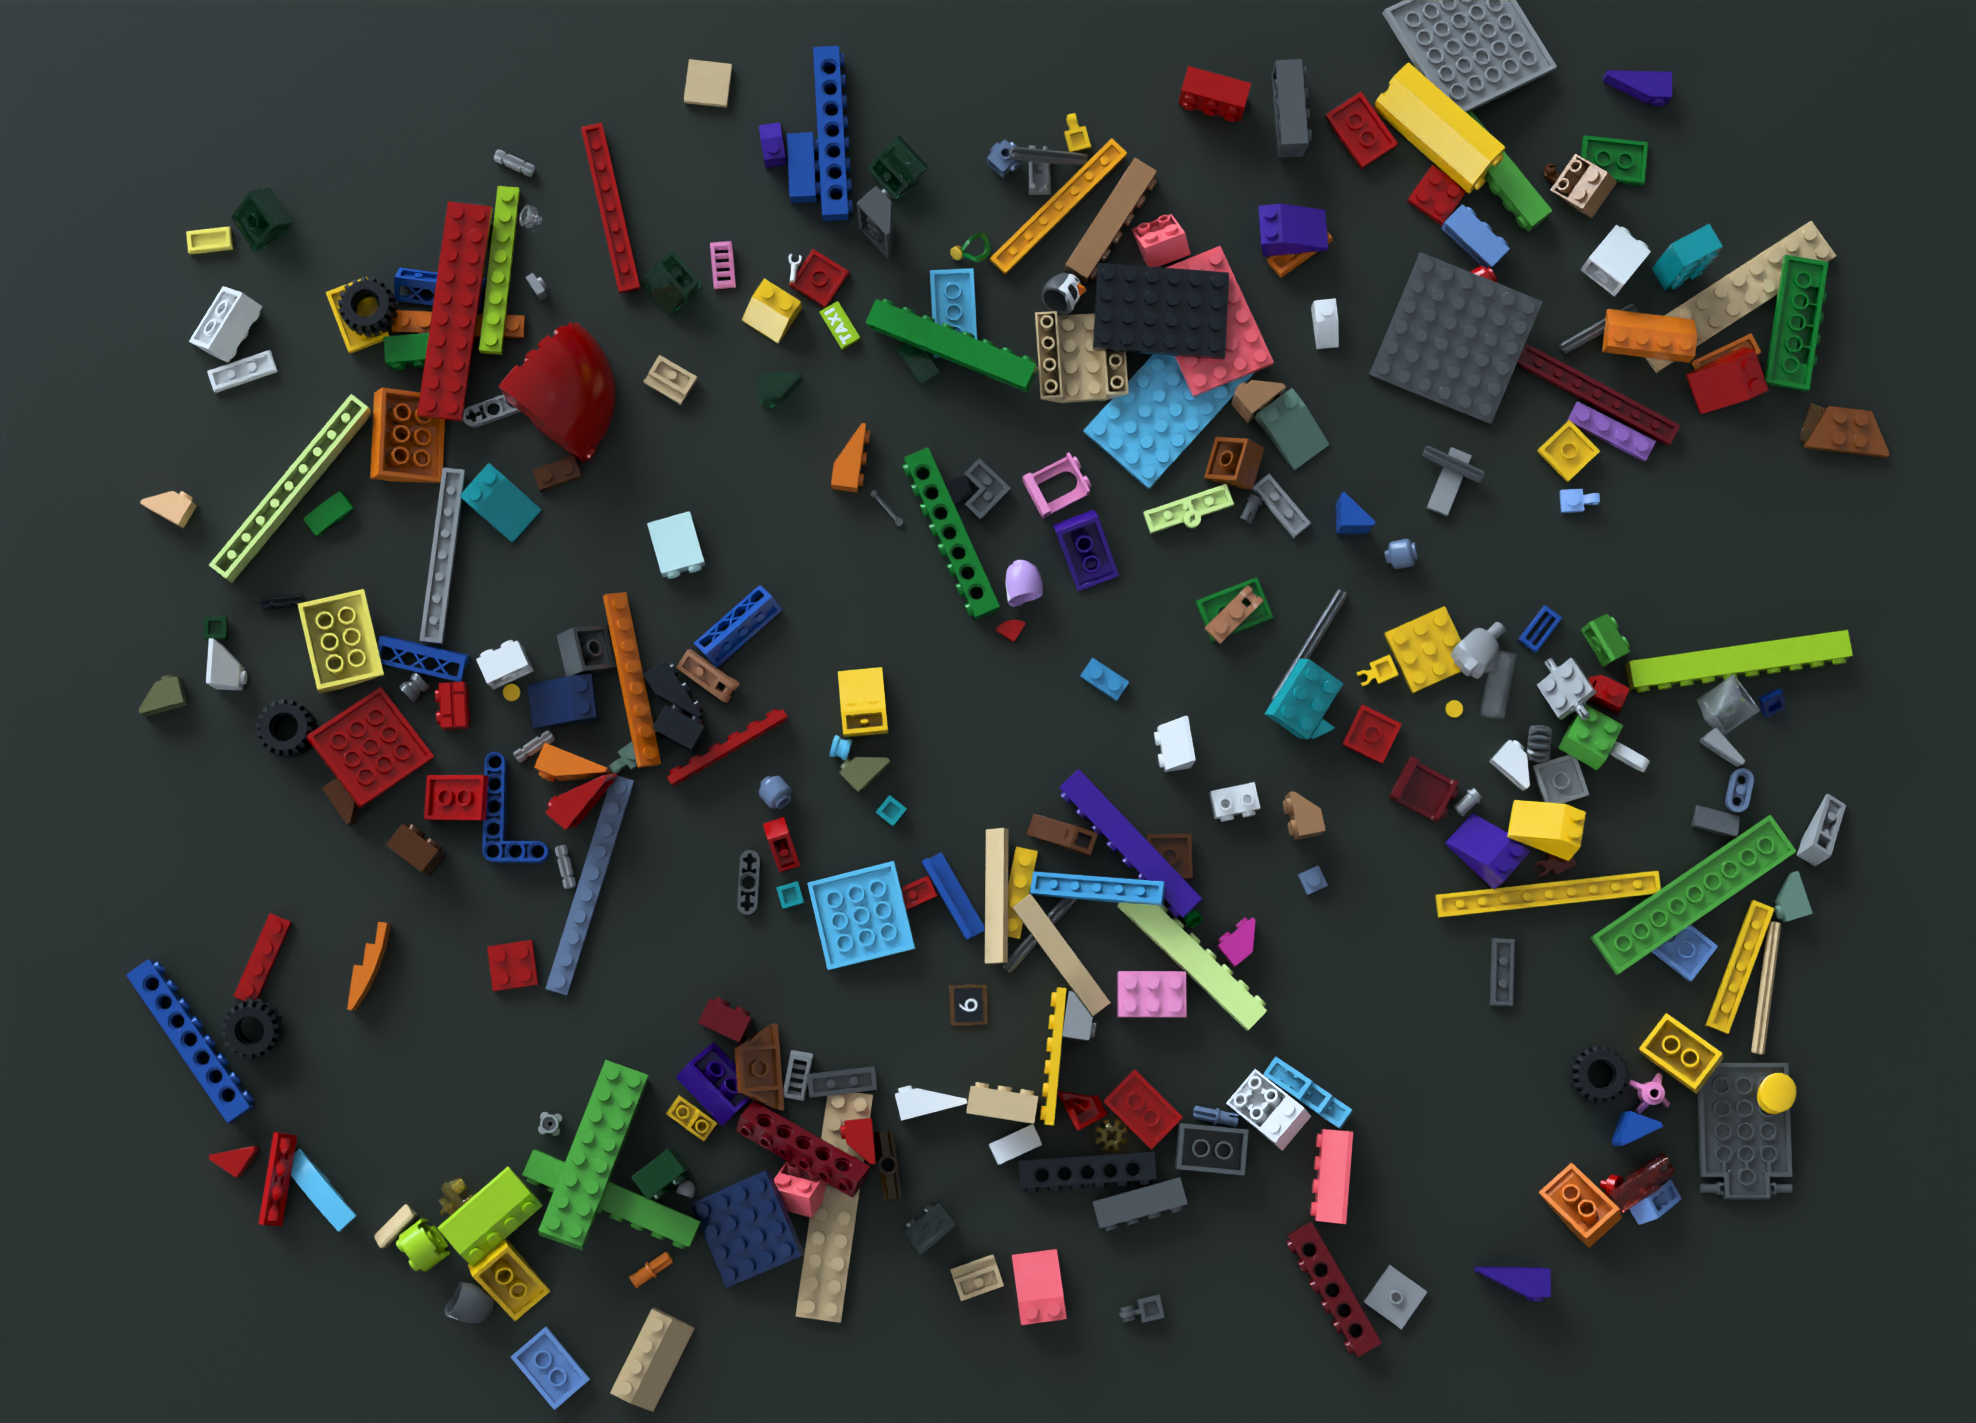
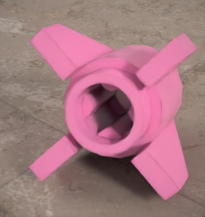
M1660 1073L1656 1074L1652 1082L1640 1084L1633 1080L1629 1081V1085L1638 1090V1098L1641 1101L1635 1110L1637 1114H1641L1649 1105L1660 1103L1664 1107H1669L1670 1103L1665 1098V1091L1661 1085L1663 1075ZM1652 1089H1653L1654 1097H1652V1096L1650 1095V1091H1651Z

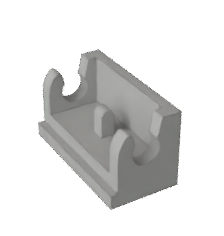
M1029 161V195H1051L1050 163Z

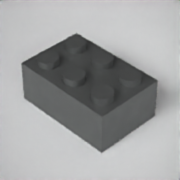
M1179 1123L1175 1169L1245 1175L1249 1130Z

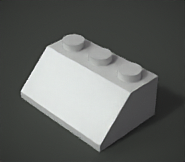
M223 286L189 342L216 358L229 362L236 355L241 341L247 337L252 323L258 319L262 306L244 293Z

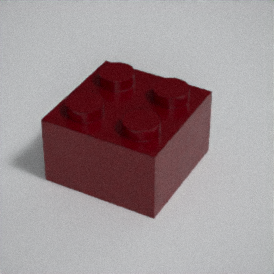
M716 997L715 1000L709 998L698 1023L742 1043L754 1020L749 1017L751 1013L738 1006L734 1010L729 1007V1002L719 997Z

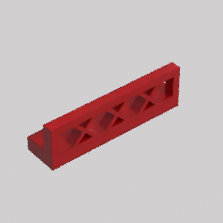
M274 1132L258 1224L283 1225L297 1135Z

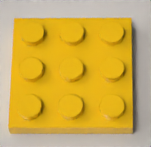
M1445 606L1384 633L1412 694L1462 672L1454 664L1450 656L1461 639Z

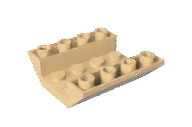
M1057 311L1035 312L1040 398L1042 400L1059 403L1105 401L1129 394L1126 352L1092 350L1094 314L1057 316Z

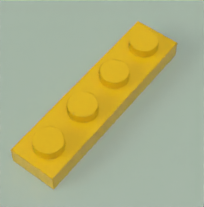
M1020 847L1015 849L1008 883V937L1020 939L1023 922L1012 907L1029 895L1038 851Z

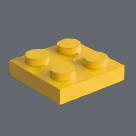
M1569 420L1537 452L1568 482L1600 450Z

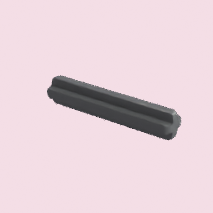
M1426 446L1423 451V458L1475 482L1480 483L1485 476L1483 470L1431 446Z

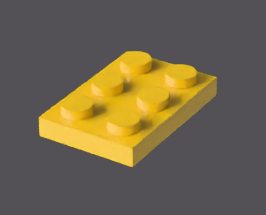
M346 285L327 291L326 295L349 354L383 342L384 337L390 336L388 331L385 333L383 330L380 331L379 336H375L374 333L371 334V337H366L364 334L361 336L352 331L342 319L339 313L338 300H342L340 297L341 291H346L344 288ZM368 297L363 299L357 306V315L362 317L373 315L379 308L376 298Z

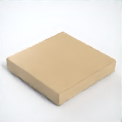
M689 59L684 103L727 108L732 64Z

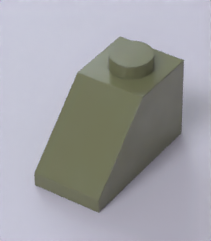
M174 674L161 677V681L154 683L139 708V713L146 717L189 705L183 680L178 676L175 677Z
M855 757L853 760L849 758L840 766L842 770L839 773L859 794L891 764V761L884 757Z

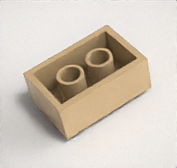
M976 1082L975 1086H970L966 1113L1034 1124L1038 1096H1034V1091L1020 1089V1093L1011 1092V1087L998 1086V1089L995 1090L989 1089V1084Z

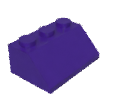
M714 1042L692 1059L676 1076L677 1080L722 1126L751 1100L738 1094L736 1065Z

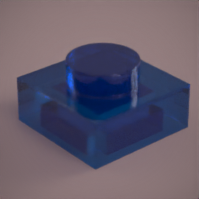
M1779 688L1759 696L1761 712L1766 718L1786 709L1784 695Z

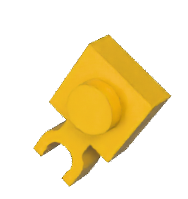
M1390 654L1369 663L1372 668L1371 670L1357 672L1358 677L1361 675L1368 676L1367 681L1361 683L1362 687L1369 685L1374 679L1377 680L1378 684H1381L1399 676Z

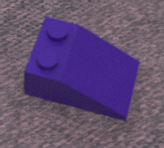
M1287 204L1259 206L1263 257L1329 250L1325 210Z
M1095 510L1053 525L1077 591L1119 576Z
M1473 813L1444 843L1493 889L1502 884L1530 853L1520 842L1508 838L1507 832Z
M1474 1267L1475 1272L1519 1295L1526 1296V1300L1542 1302L1544 1297H1551V1269L1543 1267Z

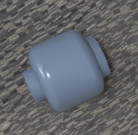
M1410 539L1390 542L1388 550H1385L1387 564L1391 563L1394 569L1413 566L1415 560H1418L1415 542L1412 543Z
M768 776L761 781L759 796L768 807L781 809L791 801L792 789L782 777Z

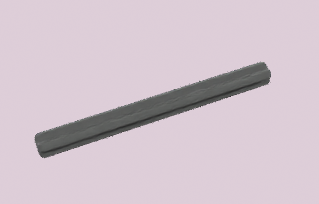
M1340 589L1336 591L1271 697L1272 701L1298 660L1311 657L1348 596L1346 592Z

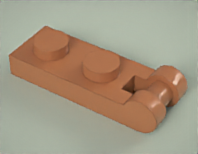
M1249 585L1204 628L1219 644L1264 601L1260 596L1257 597L1252 592L1253 589ZM1245 598L1251 603L1248 607L1242 603Z
M691 649L686 651L676 667L725 703L729 702L730 694L739 686L737 680L727 676ZM720 682L726 685L723 690L718 687Z

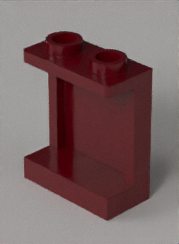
M1411 756L1408 758L1388 798L1436 823L1440 818L1444 819L1448 813L1449 807H1447L1450 799H1455L1460 789L1456 787L1459 781L1447 778L1419 763L1417 758Z

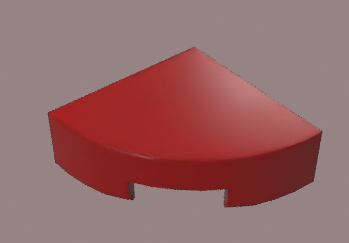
M1009 620L999 625L995 631L1010 641L1015 642L1026 623L1020 620Z

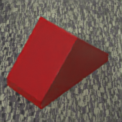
M259 1146L226 1151L209 1155V1160L235 1178H240L260 1150Z

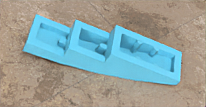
M1276 1056L1263 1074L1267 1079L1340 1130L1353 1112L1351 1108Z
M298 1149L294 1153L291 1176L321 1213L340 1232L357 1215L344 1202V1198L330 1184L327 1177L301 1149Z

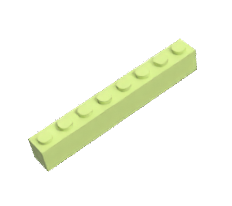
M1119 903L1117 905L1246 1031L1267 1011L1264 1008L1266 1003L1257 995L1253 997L1248 992L1250 988L1242 980L1237 982L1231 976L1233 972L1225 964L1220 966L1215 961L1217 956L1208 948L1204 950L1199 945L1201 941L1193 933L1188 935L1182 929L1184 925L1176 917L1170 918L1166 914L1168 909L1164 905Z

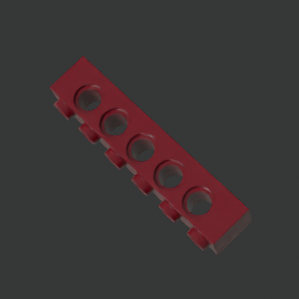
M753 1101L739 1118L736 1129L737 1133L853 1198L865 1183L870 1169L869 1165L761 1104Z
M1308 1222L1287 1234L1286 1236L1289 1240L1286 1241L1288 1248L1292 1254L1296 1252L1300 1258V1261L1297 1262L1304 1274L1308 1272L1312 1279L1309 1282L1315 1294L1319 1292L1323 1298V1301L1320 1303L1327 1314L1331 1312L1335 1319L1332 1324L1337 1333H1343L1347 1341L1343 1343L1350 1355L1354 1353L1355 1356L1359 1357L1380 1345L1379 1337L1313 1223ZM1308 1243L1314 1246V1253L1311 1256H1305L1303 1253V1247ZM1322 1263L1325 1265L1326 1272L1323 1276L1315 1274L1314 1269L1317 1264ZM1333 1283L1337 1286L1338 1290L1336 1295L1330 1297L1326 1293V1288L1329 1284ZM1341 1304H1347L1349 1313L1341 1317L1338 1314V1307ZM1353 1324H1358L1361 1328L1360 1334L1356 1337H1352L1349 1333V1329Z

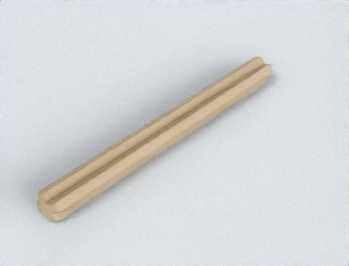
M1774 921L1769 922L1767 928L1751 1048L1752 1053L1759 1055L1765 1053L1781 923Z

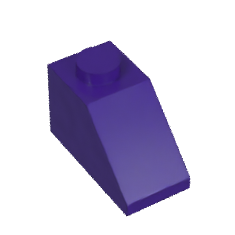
M780 122L759 125L765 168L787 165Z

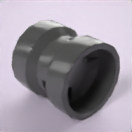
M416 672L410 676L411 681L403 682L399 686L414 703L419 699L421 691L427 692L430 689V686Z

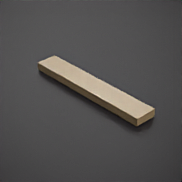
M1007 828L986 829V964L1008 963L1009 829Z
M1031 894L1012 907L1091 1016H1094L1111 1003Z

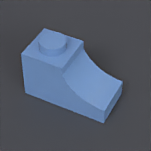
M1669 1179L1652 1190L1636 1197L1628 1204V1207L1638 1225L1658 1219L1682 1198L1672 1180Z

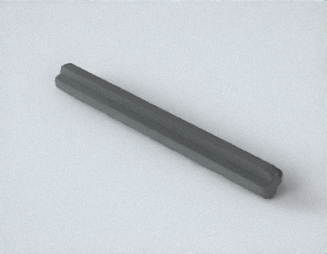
M1062 898L1047 914L1053 925L1059 921L1077 899ZM1031 933L1008 958V963L1003 964V968L1007 972L1012 973L1038 944Z

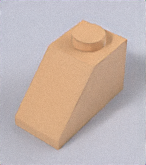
M174 491L142 499L140 502L145 508L182 528L185 527L197 507L191 501L193 497L182 491L180 494Z

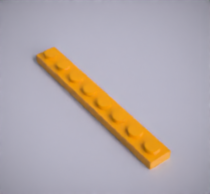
M1111 138L990 257V261L1006 275L1127 156V152Z

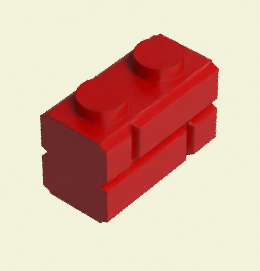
M466 682L439 683V689L435 690L436 703H440V711L436 712L437 725H441L443 730L469 729L468 684Z

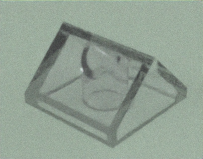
M1734 674L1697 699L1705 721L1713 728H1717L1723 736L1760 711Z

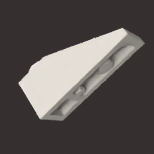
M911 1085L898 1088L899 1093L895 1094L901 1121L967 1104L965 1098L918 1088L912 1089Z

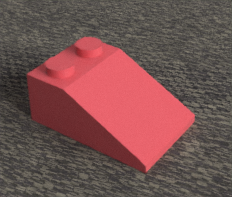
M1057 1249L1012 1255L1021 1325L1067 1319Z

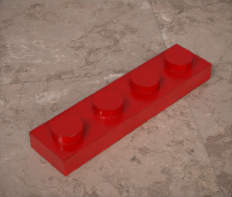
M272 913L269 914L233 997L243 1001L259 999L290 929L291 921Z

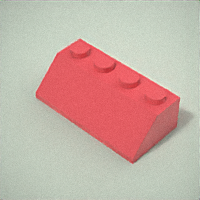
M1321 1129V1134L1317 1133L1316 1147H1319V1156H1315L1314 1170L1318 1171L1317 1179H1313L1312 1193H1316L1315 1202H1311L1310 1215L1314 1216V1221L1346 1224L1353 1132Z

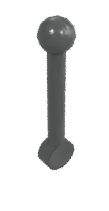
M872 490L870 496L877 499L895 520L896 526H902L903 519L895 515L881 499L877 490Z

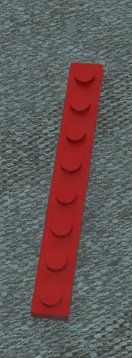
M597 123L581 127L619 294L640 290L641 287L603 124Z

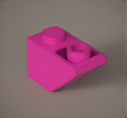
M1245 917L1235 925L1237 930L1234 933L1230 934L1227 932L1218 939L1220 944L1216 947L1233 968L1253 952L1256 922L1253 917L1250 920H1247Z

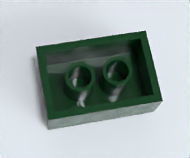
M667 1149L631 1178L647 1199L654 1198L658 1200L670 1192L668 1187L672 1184L673 1186L679 1185L686 1180L690 1169L675 1149Z

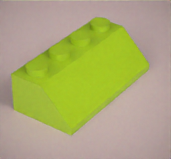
M506 1167L437 1228L456 1251L473 1267L543 1205L534 1192L509 1167Z

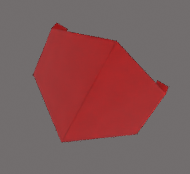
M1057 1091L1076 1131L1108 1115L1098 1095L1090 1096Z

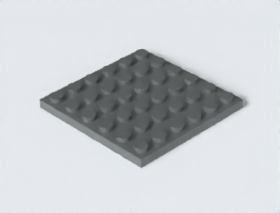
M1420 252L1369 375L1492 424L1543 301Z

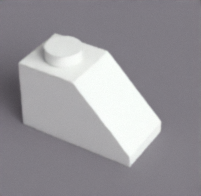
M1336 298L1316 300L1311 306L1316 350L1338 348L1339 330Z
M1508 740L1489 762L1524 791L1530 786L1527 754L1523 751L1525 748L1519 742Z

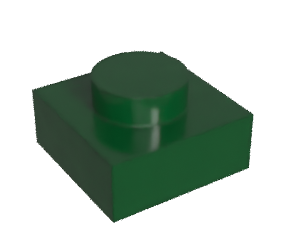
M204 617V639H228V617Z

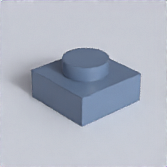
M1319 865L1297 875L1306 895L1328 886Z

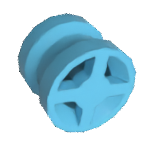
M835 735L829 756L833 758L838 756L846 761L849 757L853 740H843L840 736Z

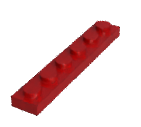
M778 709L772 710L766 714L767 718L759 722L756 720L747 725L748 729L742 733L737 731L727 737L728 741L722 745L719 742L708 748L709 752L701 756V754L692 757L689 759L690 763L684 767L679 765L669 771L671 775L667 776L669 782L673 787L785 722L788 720L783 709L780 711Z

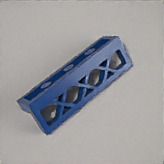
M399 268L394 277V297L396 301L433 306L434 297L425 298L420 292L423 289H429L435 295L438 273ZM486 279L482 281L478 312L482 311V293L486 287ZM400 286L409 287L413 293L410 296L401 295Z
M759 585L697 639L694 644L708 658L712 665L717 668L783 609ZM761 594L764 595L758 602H754ZM746 610L742 616L738 617L741 611ZM725 625H729L725 631H721ZM712 639V642L704 648L703 645Z
M386 635L380 636L378 641V651L382 664L457 682H462L465 665L469 664L471 656ZM383 646L392 648L396 656L391 660L381 659ZM411 652L418 661L412 665H407L401 656ZM429 657L435 658L439 667L434 670H428L423 661ZM440 659H441V660H445V661H447V662H445L444 664H442V662L440 661ZM451 662L460 664L458 675H449L444 666ZM420 663V665H421L422 668L415 667V666Z
M942 852L923 860L922 865L966 941L985 931L983 923Z

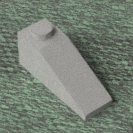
M1829 794L1825 795L1802 837L1797 853L1798 857L1815 867L1831 857L1846 807L1844 803Z

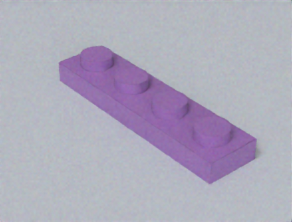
M1578 401L1566 421L1570 420L1582 431L1644 462L1647 460L1656 442Z

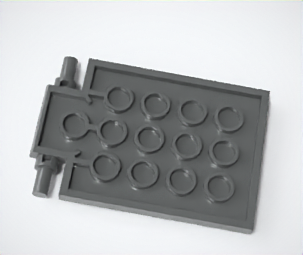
M1720 1063L1697 1093L1700 1177H1722V1181H1716L1715 1184H1700V1193L1723 1195V1200H1769L1770 1195L1792 1193V1184H1776L1775 1181H1770V1177H1792L1790 1108L1779 1114H1768L1761 1109L1757 1101L1758 1088L1768 1075L1783 1073L1789 1076L1788 1063Z

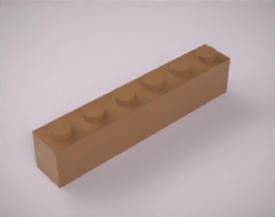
M1137 158L1133 159L1066 262V272L1074 274L1086 284L1090 278L1092 280L1095 279L1098 263L1101 261L1105 262L1111 254L1110 247L1113 243L1117 244L1123 235L1121 230L1125 225L1129 226L1135 216L1132 213L1136 207L1141 208L1146 200L1145 193L1147 190L1152 191L1158 180L1156 179L1157 171Z

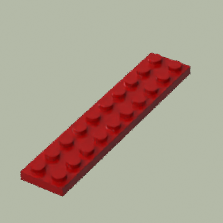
M448 201L417 413L419 417L463 422L493 211L492 206Z

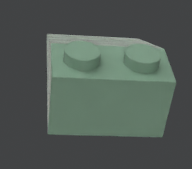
M1293 388L1259 411L1255 417L1256 422L1294 471L1330 445L1310 411Z

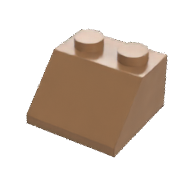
M1251 380L1247 384L1243 382L1235 389L1231 404L1248 424L1256 417L1259 411L1283 395L1286 386L1283 383Z

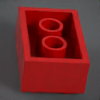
M1188 66L1178 104L1187 110L1197 109L1203 111L1208 116L1218 115L1230 122H1236V120L1241 122L1251 83Z

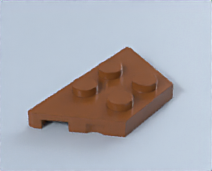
M1828 406L1822 414L1820 421L1814 427L1808 441L1804 444L1806 449L1882 458L1889 456L1888 448L1872 411Z
M774 1023L734 1047L738 1094L774 1110L784 1111L778 1023Z

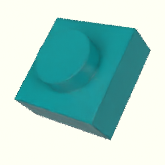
M889 795L876 811V814L894 827L907 808Z
M798 881L776 887L782 909L804 903Z

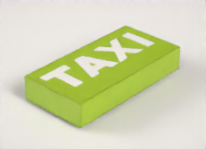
M838 301L819 312L841 350L860 340L859 334Z

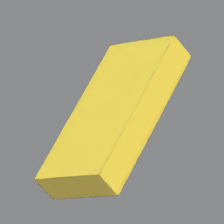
M230 226L186 231L188 253L190 255L234 250L232 228Z

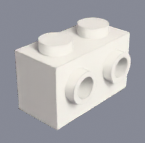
M1255 782L1214 790L1209 793L1214 818L1220 819L1221 822L1234 820V815L1242 814L1243 818L1256 815L1255 811L1260 809Z

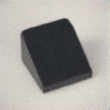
M965 475L945 482L954 505L964 502L973 496Z

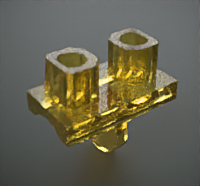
M460 1178L442 1185L441 1190L451 1201L449 1203L445 1197L439 1200L444 1207L439 1211L442 1216L447 1212L451 1216L456 1212L453 1208L454 1206L458 1210L474 1196L472 1194L466 1200H461L458 1194L467 1187Z

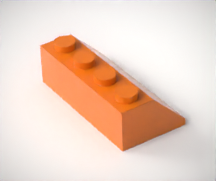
M1613 309L1606 310L1602 352L1690 363L1695 357L1697 331L1694 319Z

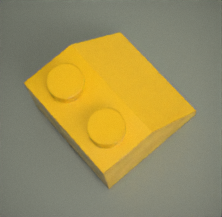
M764 278L753 294L742 321L779 344L802 310V304L800 300Z

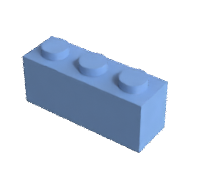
M1463 204L1444 222L1441 228L1478 264L1486 268L1490 267L1491 270L1510 250L1507 242L1502 237H1497L1486 222H1481L1476 217V213L1470 207H1465Z

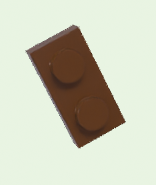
M574 455L532 470L540 492L582 477Z

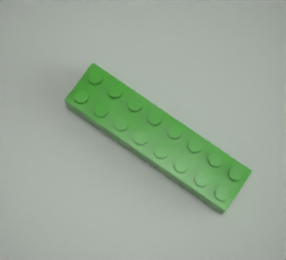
M605 1060L538 1230L540 1236L583 1251L649 1081L647 1074Z

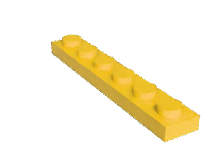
M1755 900L1751 901L1705 1026L1729 1034L1774 908Z

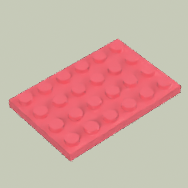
M1221 246L1166 267L1229 272L1224 360L1174 356L1193 397L1273 365L1274 361Z

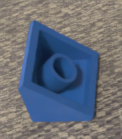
M1343 492L1336 502V534H1368L1376 522Z
M1632 1111L1621 1112L1611 1143L1613 1146H1624L1663 1127V1125L1659 1121Z

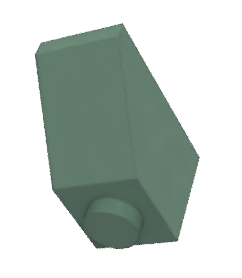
M1799 871L1787 875L1776 897L1774 912L1776 917L1781 920V923L1813 914Z

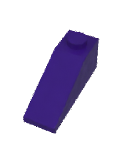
M1607 70L1603 76L1604 83L1646 104H1652L1657 107L1664 106L1672 98V72Z

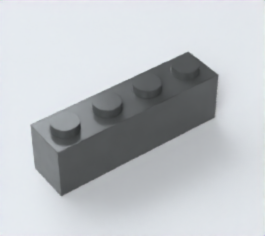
M1181 1177L1092 1201L1099 1228H1104L1105 1231L1118 1228V1223L1125 1221L1127 1225L1140 1222L1139 1218L1148 1215L1149 1219L1162 1216L1161 1211L1170 1209L1171 1213L1184 1210L1183 1205L1188 1204Z

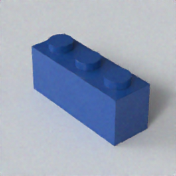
M813 132L787 133L790 202H817L816 195H820V181L816 182L815 175L820 174L819 160L815 161V153H819L818 139L814 140Z

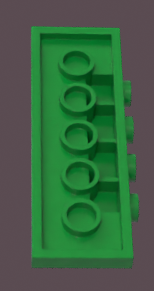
M1791 255L1783 256L1765 374L1767 385L1801 391L1810 390L1812 370L1817 363L1815 350L1821 338L1818 330L1824 318V312L1821 311L1822 303L1824 304L1827 298L1825 283L1829 262Z

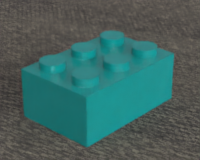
M1299 659L1268 707L1265 715L1299 739H1309L1344 683L1310 659Z

